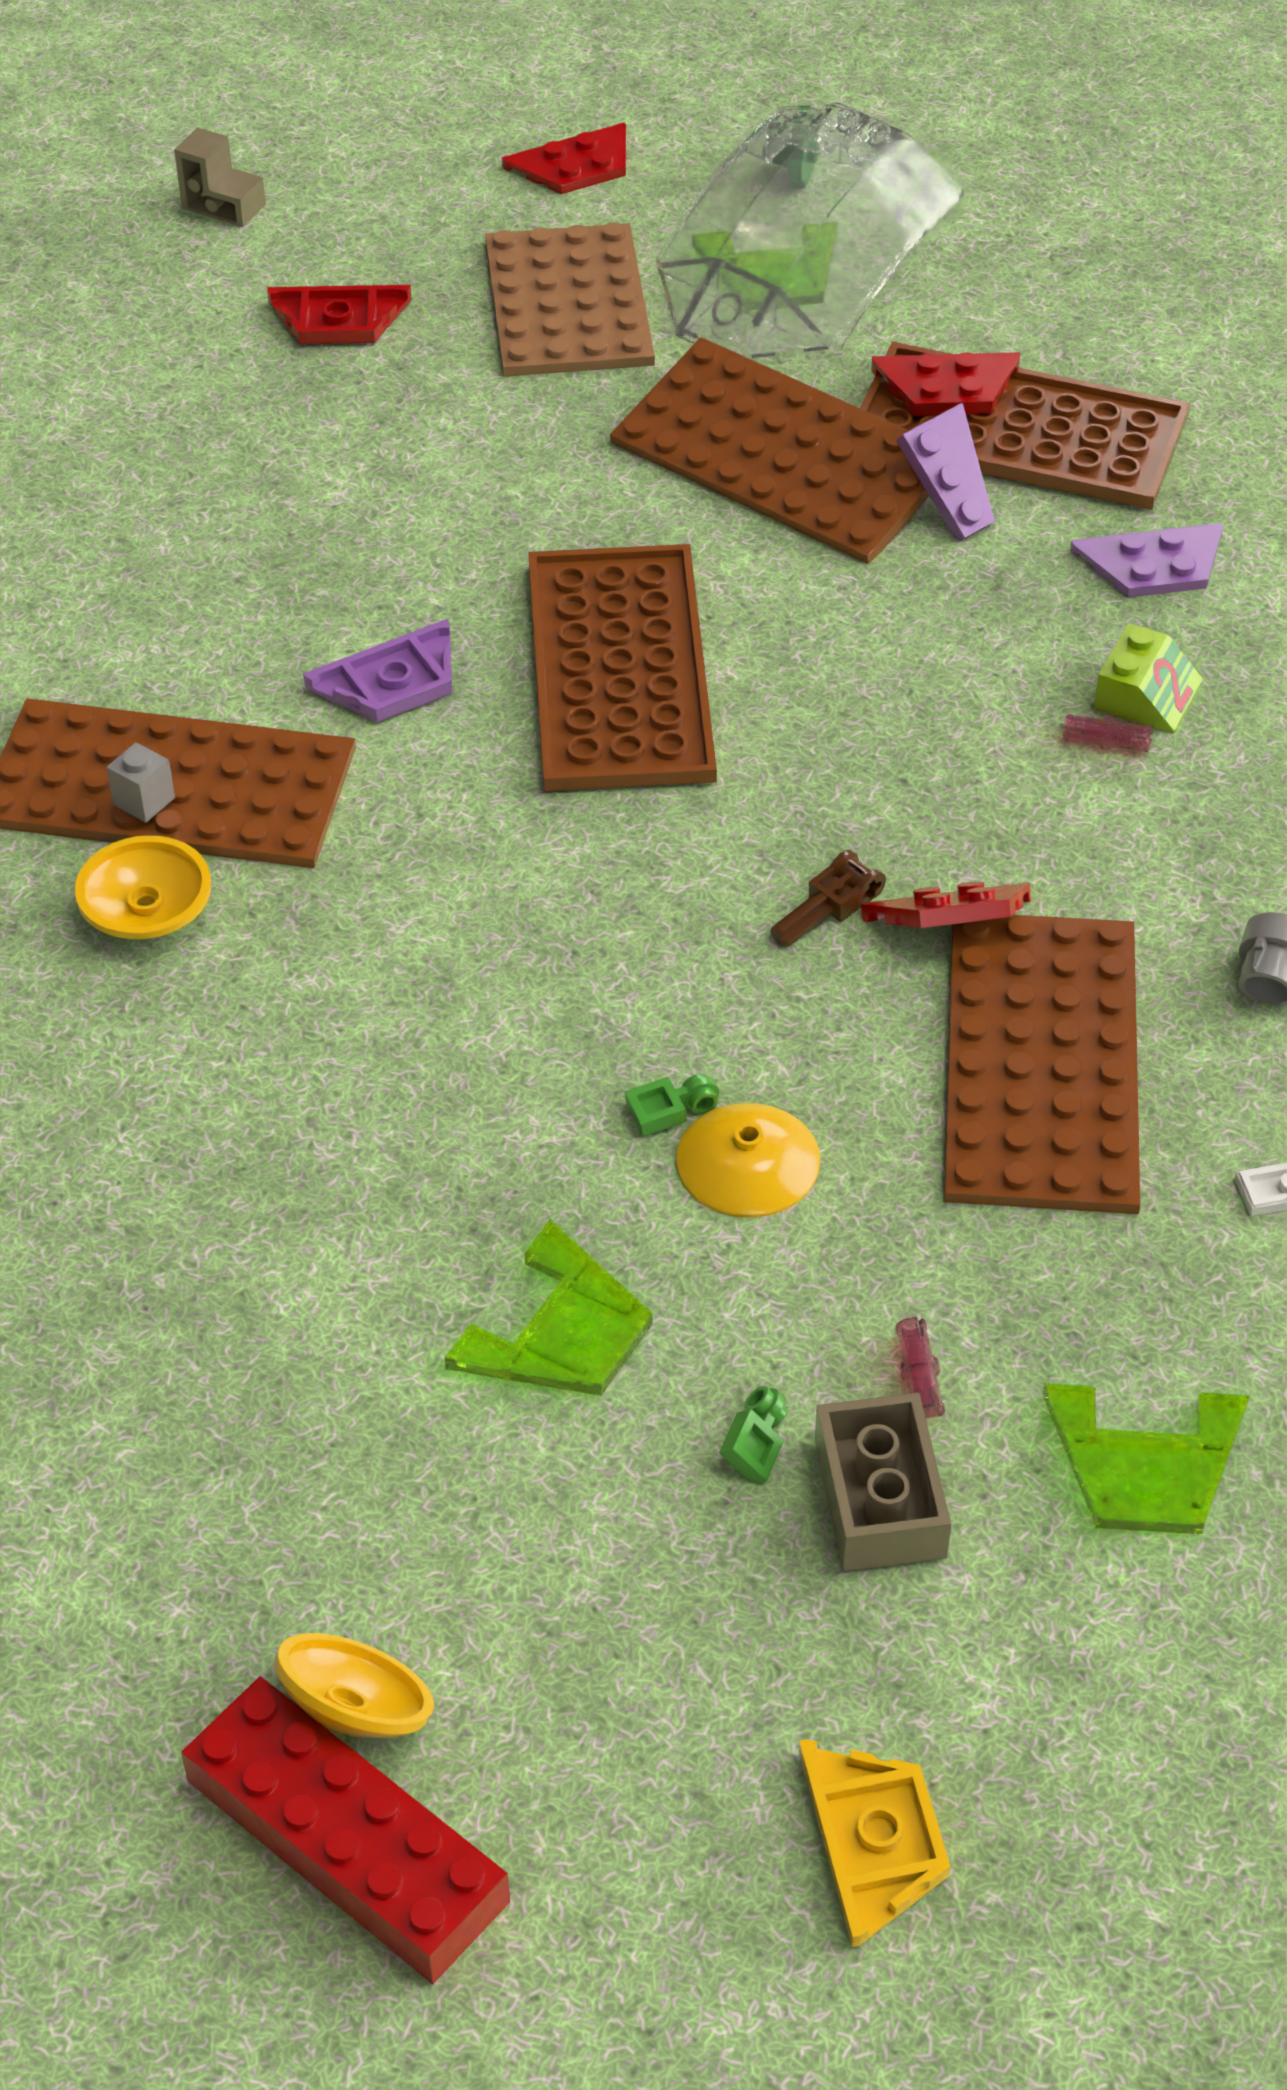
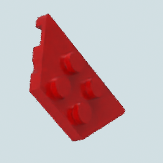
M623 122L592 132H582L571 138L551 141L543 146L501 157L502 167L507 171L515 169L526 174V179L537 184H544L548 189L560 194L626 176V124Z
M411 285L267 287L268 303L299 344L375 343L412 300Z
M964 352L940 355L926 353L905 356H872L871 371L875 376L882 374L888 380V390L896 398L904 402V406L913 416L940 415L963 403L965 414H992L998 404V397L1004 394L1009 385V377L1012 372H1017L1019 369L1020 352L975 354Z
M966 882L958 884L957 891L940 893L939 887L919 888L913 890L914 897L860 903L863 922L885 919V924L904 925L914 928L1011 917L1015 914V911L1023 908V902L1031 901L1030 883L984 887V882Z

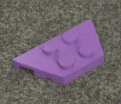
M1222 523L1077 539L1071 540L1070 550L1076 557L1081 555L1090 562L1097 574L1111 581L1114 587L1127 598L1205 589L1210 579L1212 566L1214 565L1218 545L1222 537L1223 525Z
M447 619L303 673L304 686L307 690L375 722H380L452 693L450 622Z

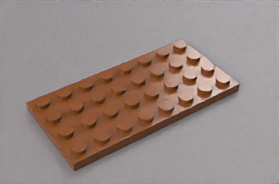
M702 337L690 347L610 434L611 443L867 564L883 551L929 497V494L896 441L909 430Z
M892 341L885 356L951 353ZM1019 368L1017 372H1012L1009 377V385L1004 394L998 397V404L992 414H966L982 474L1153 510L1189 416L1190 403ZM882 374L875 376L860 406V409L909 431L938 416H913L904 406V402L896 398L888 390V380Z
M690 544L528 552L544 791L717 782L716 758Z
M26 698L0 756V828L111 843L136 836H163L184 842L194 848L199 854L315 868L356 749L355 738ZM135 742L169 760L175 798L147 823L113 805L106 768Z
M1012 915L1006 918L952 924L944 1202L1139 1214L1140 1160L1134 921Z

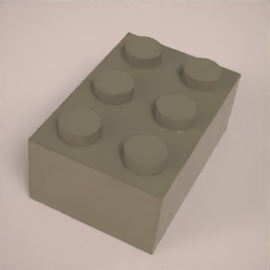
M919 1392L817 1405L815 1445L843 1572L947 1559L951 1520Z

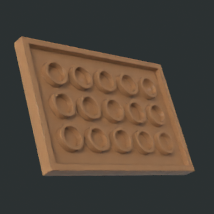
M613 222L597 226L573 225L569 228H536L512 232L502 230L496 233H485L504 377L655 366V355L630 223L620 224Z

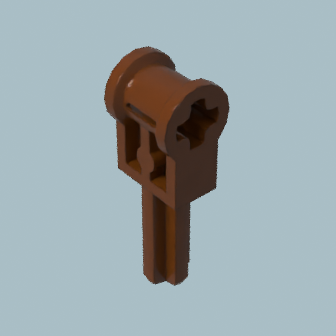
M843 851L833 860L828 868L809 881V899L772 926L770 931L772 937L780 946H791L829 915L839 922L844 921L861 908L860 903L870 902L881 894L886 883L885 874L879 870L867 868L859 862L858 855L853 851Z

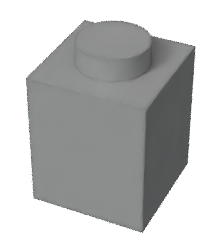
M137 742L106 767L113 805L145 823L175 798L169 760Z

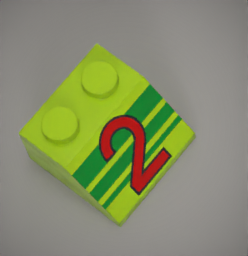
M1128 623L1098 674L1094 709L1174 734L1199 689L1203 678L1167 634Z

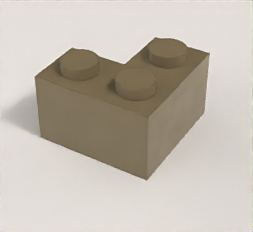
M197 127L174 149L182 209L244 227L266 205L263 177L232 168L228 136Z

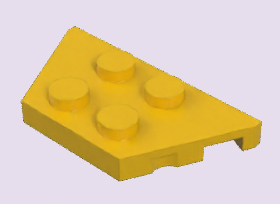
M801 1740L799 1741V1755L851 1947L860 1946L948 1878L950 1873L949 1859L920 1765L896 1759L883 1761L876 1758L873 1754L852 1749L848 1756L818 1749L817 1741Z

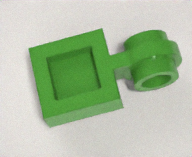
M696 1074L686 1079L682 1087L678 1089L674 1088L669 1077H665L624 1093L626 1105L644 1137L687 1122L685 1107L693 1110L696 1114H705L713 1110L718 1104L719 1089L713 1079L703 1074Z
M766 1386L758 1387L748 1396L744 1405L746 1410L737 1412L719 1451V1454L747 1480L756 1483L767 1481L784 1443V1439L772 1428L782 1422L788 1411V1407L785 1405V1397L777 1389H768Z

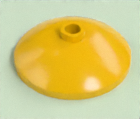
M136 836L109 844L91 856L77 875L75 897L80 913L97 930L124 939H152L179 930L201 913L210 897L211 876L204 858L186 843L163 836Z
M736 1103L718 1107L703 1114L686 1129L678 1144L676 1164L682 1184L697 1201L722 1214L752 1218L779 1213L802 1200L816 1182L820 1168V1154L814 1136L796 1117L773 1106L757 1103Z
M306 1633L294 1635L284 1640L276 1654L274 1666L285 1691L310 1717L334 1733L359 1738L401 1737L422 1729L428 1723L434 1709L431 1692L412 1670L388 1654L361 1642L329 1634Z

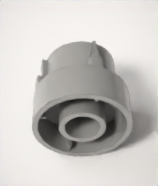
M1275 912L1260 913L1248 920L1239 946L1241 960L1238 966L1240 976L1237 989H1240L1248 998L1278 1006H1287V914Z

